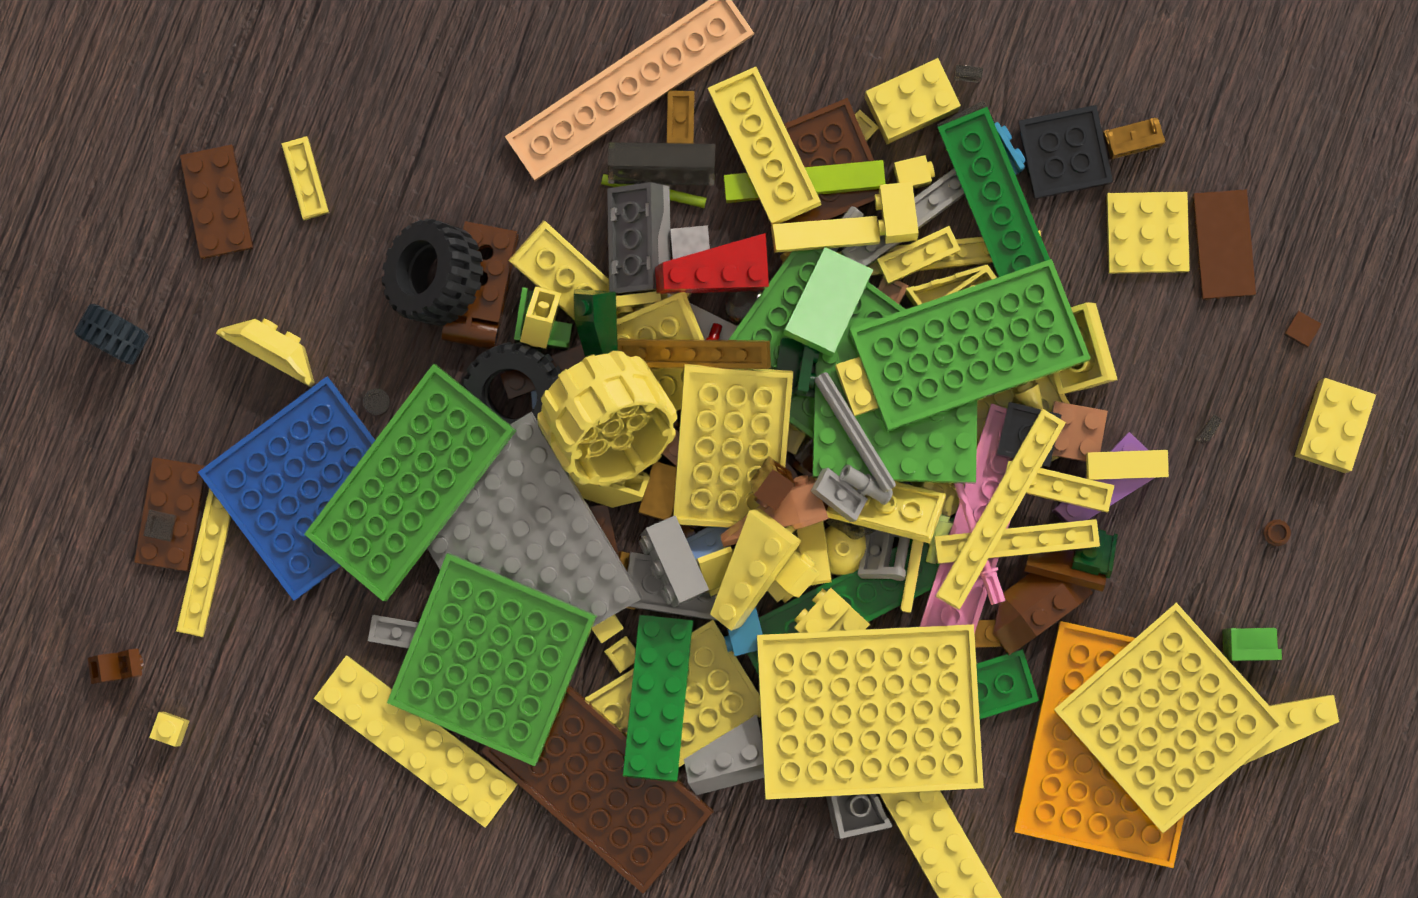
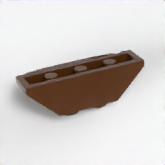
M1029 573L1003 593L1005 601L998 603L993 635L1009 656L1080 605L1093 592L1087 587Z

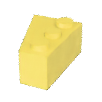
M987 264L956 273L953 276L906 288L905 294L915 307L997 277Z

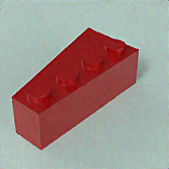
M766 233L662 262L655 267L656 294L761 291L769 287Z

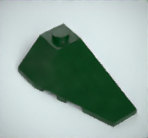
M574 289V317L585 357L593 354L597 356L618 351L616 292Z

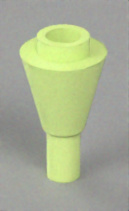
M940 515L931 543H929L926 562L937 563L934 537L949 534L954 524L949 521L950 516Z

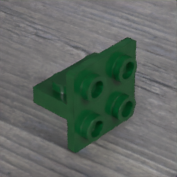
M783 337L780 342L776 370L793 371L792 394L814 398L815 363L818 362L820 351L794 339Z

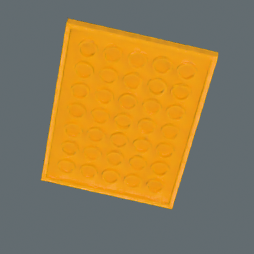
M1059 621L1014 832L1174 868L1184 816L1162 833L1054 710L1135 638Z

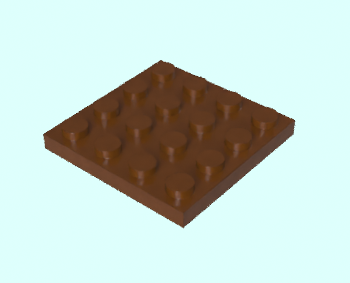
M848 98L784 124L804 167L874 161ZM879 189L819 194L820 206L784 221V223L832 220L844 215L851 206L859 209L875 202V194H879Z

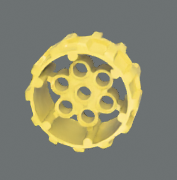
M612 351L608 354L597 356L593 354L585 357L581 362L568 370L562 371L549 390H545L542 395V409L537 415L538 425L563 470L570 473L573 480L582 485L589 483L596 484L599 487H608L610 484L626 479L630 480L638 476V473L651 464H655L662 457L661 454L667 445L673 441L676 434L673 423L677 419V412L662 386L642 358L626 356L622 351Z

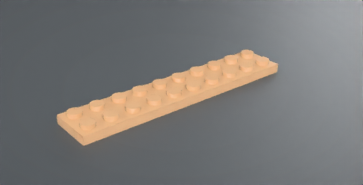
M708 0L506 135L505 138L534 181H537L667 94L668 91L673 90L752 37L754 32L732 0Z

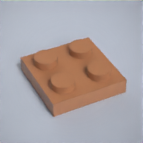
M1054 401L1052 412L1062 414L1061 420L1066 423L1056 439L1052 456L1086 462V453L1101 451L1108 411Z

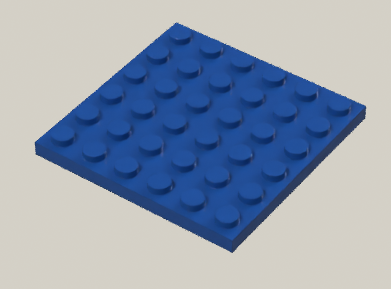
M328 376L198 472L293 601L341 567L340 564L304 534L375 441L374 437Z

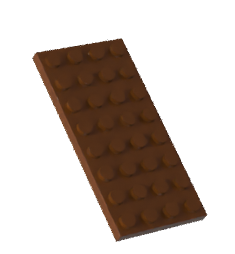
M569 685L536 766L488 746H485L481 752L644 894L714 811L678 779L677 782L623 777L627 735Z

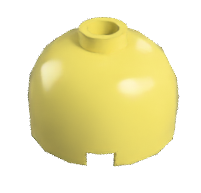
M847 523L833 524L826 528L825 535L831 574L841 576L857 571L860 560L863 558L866 550V538L863 532L854 525Z

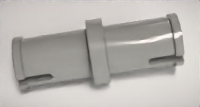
M846 465L840 472L839 479L855 487L861 495H868L883 505L890 501L893 491L882 492L872 475H865L854 469L851 465Z

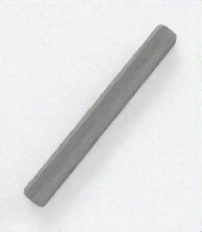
M828 373L820 374L815 378L816 385L882 492L885 493L892 490L896 486L895 481Z

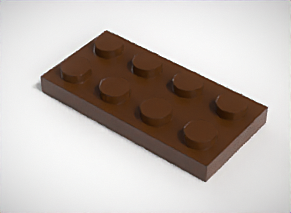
M231 144L180 155L200 258L206 259L254 249L234 146Z
M153 457L134 563L189 571L205 482L198 472L205 467L204 465Z

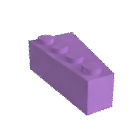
M1129 432L1109 452L1147 451L1148 449ZM1156 477L1094 479V481L1114 485L1110 502L1111 506ZM1060 502L1052 510L1064 523L1085 521L1101 512Z

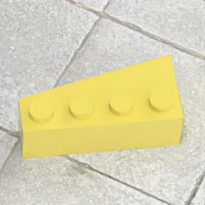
M760 508L748 512L710 615L731 631L742 627L801 543L799 538Z
M1334 695L1269 705L1287 726L1244 764L1338 723L1339 719Z

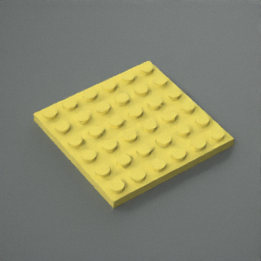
M1177 603L1054 709L1162 833L1167 831L1287 726Z

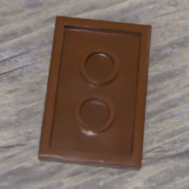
M1075 549L1027 554L1024 570L1026 572L1102 592L1106 584L1105 574L1099 573L1094 575L1072 569Z

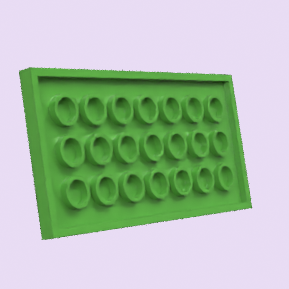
M1052 259L849 330L887 432L1079 365L1091 359Z
M433 364L304 535L382 601H387L517 430L439 366Z

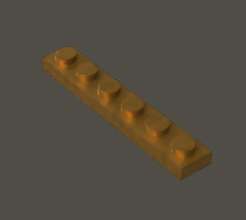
M617 339L618 351L624 352L629 357L638 356L642 358L648 367L684 368V364L725 369L771 368L770 341Z

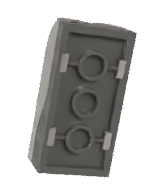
M648 182L607 188L609 291H614L619 296L655 292V267L662 262L671 260L669 186Z

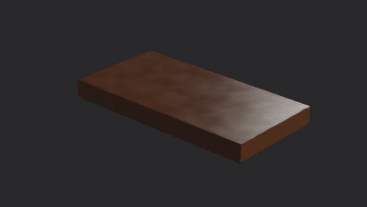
M1247 189L1194 193L1193 205L1201 298L1216 299L1255 296L1256 287Z

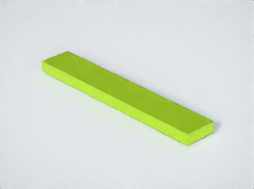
M883 160L804 167L817 195L879 189L880 185H885ZM747 173L724 175L726 203L760 200Z

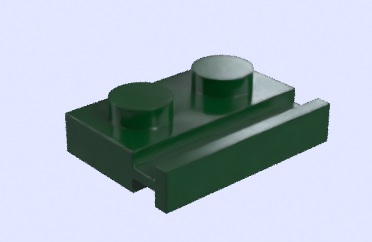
M1098 529L1100 546L1075 549L1072 569L1094 575L1102 573L1106 575V578L1110 579L1118 534L1114 533L1111 536L1106 534V531Z

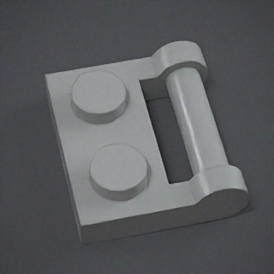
M867 528L865 535L866 550L863 558L860 560L858 575L862 579L905 580L906 570L904 567L910 538ZM894 537H900L894 567H889Z

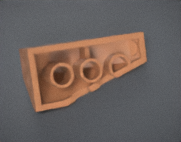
M802 475L793 479L795 485L776 510L770 506L767 509L761 505L757 507L783 527L793 525L794 530L829 519L823 501L811 492L816 482L815 478H812V476L808 477V475ZM747 515L720 535L723 547L737 544Z

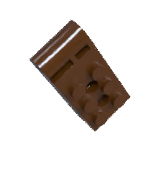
M464 221L463 230L467 231L475 239L479 246L477 251L482 252L485 249L493 250V256L488 260L480 262L483 267V275L488 276L487 283L481 286L480 290L476 291V299L473 304L468 305L469 310L464 315H458L459 318L443 325L442 340L491 349L497 345L513 268V265L508 260L516 252L519 235L517 231Z

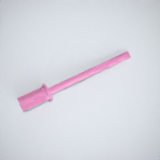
M954 483L971 533L976 525L963 484ZM987 561L983 572L979 576H981L991 605L1005 601L997 577L996 571L999 569L998 567L991 569L989 561Z

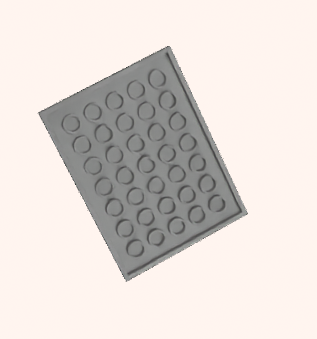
M530 412L510 424L517 431L427 549L439 569H441L446 554H453L597 615L593 624L594 627L639 601L642 596L569 473L563 470L554 455L535 416Z

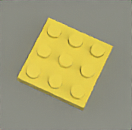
M1187 192L1107 193L1108 274L1189 272Z

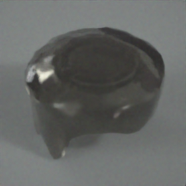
M732 292L725 303L726 315L730 322L739 326L762 292Z

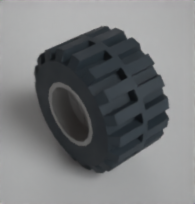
M89 304L74 330V333L80 339L126 364L135 363L149 338L146 331L97 304Z

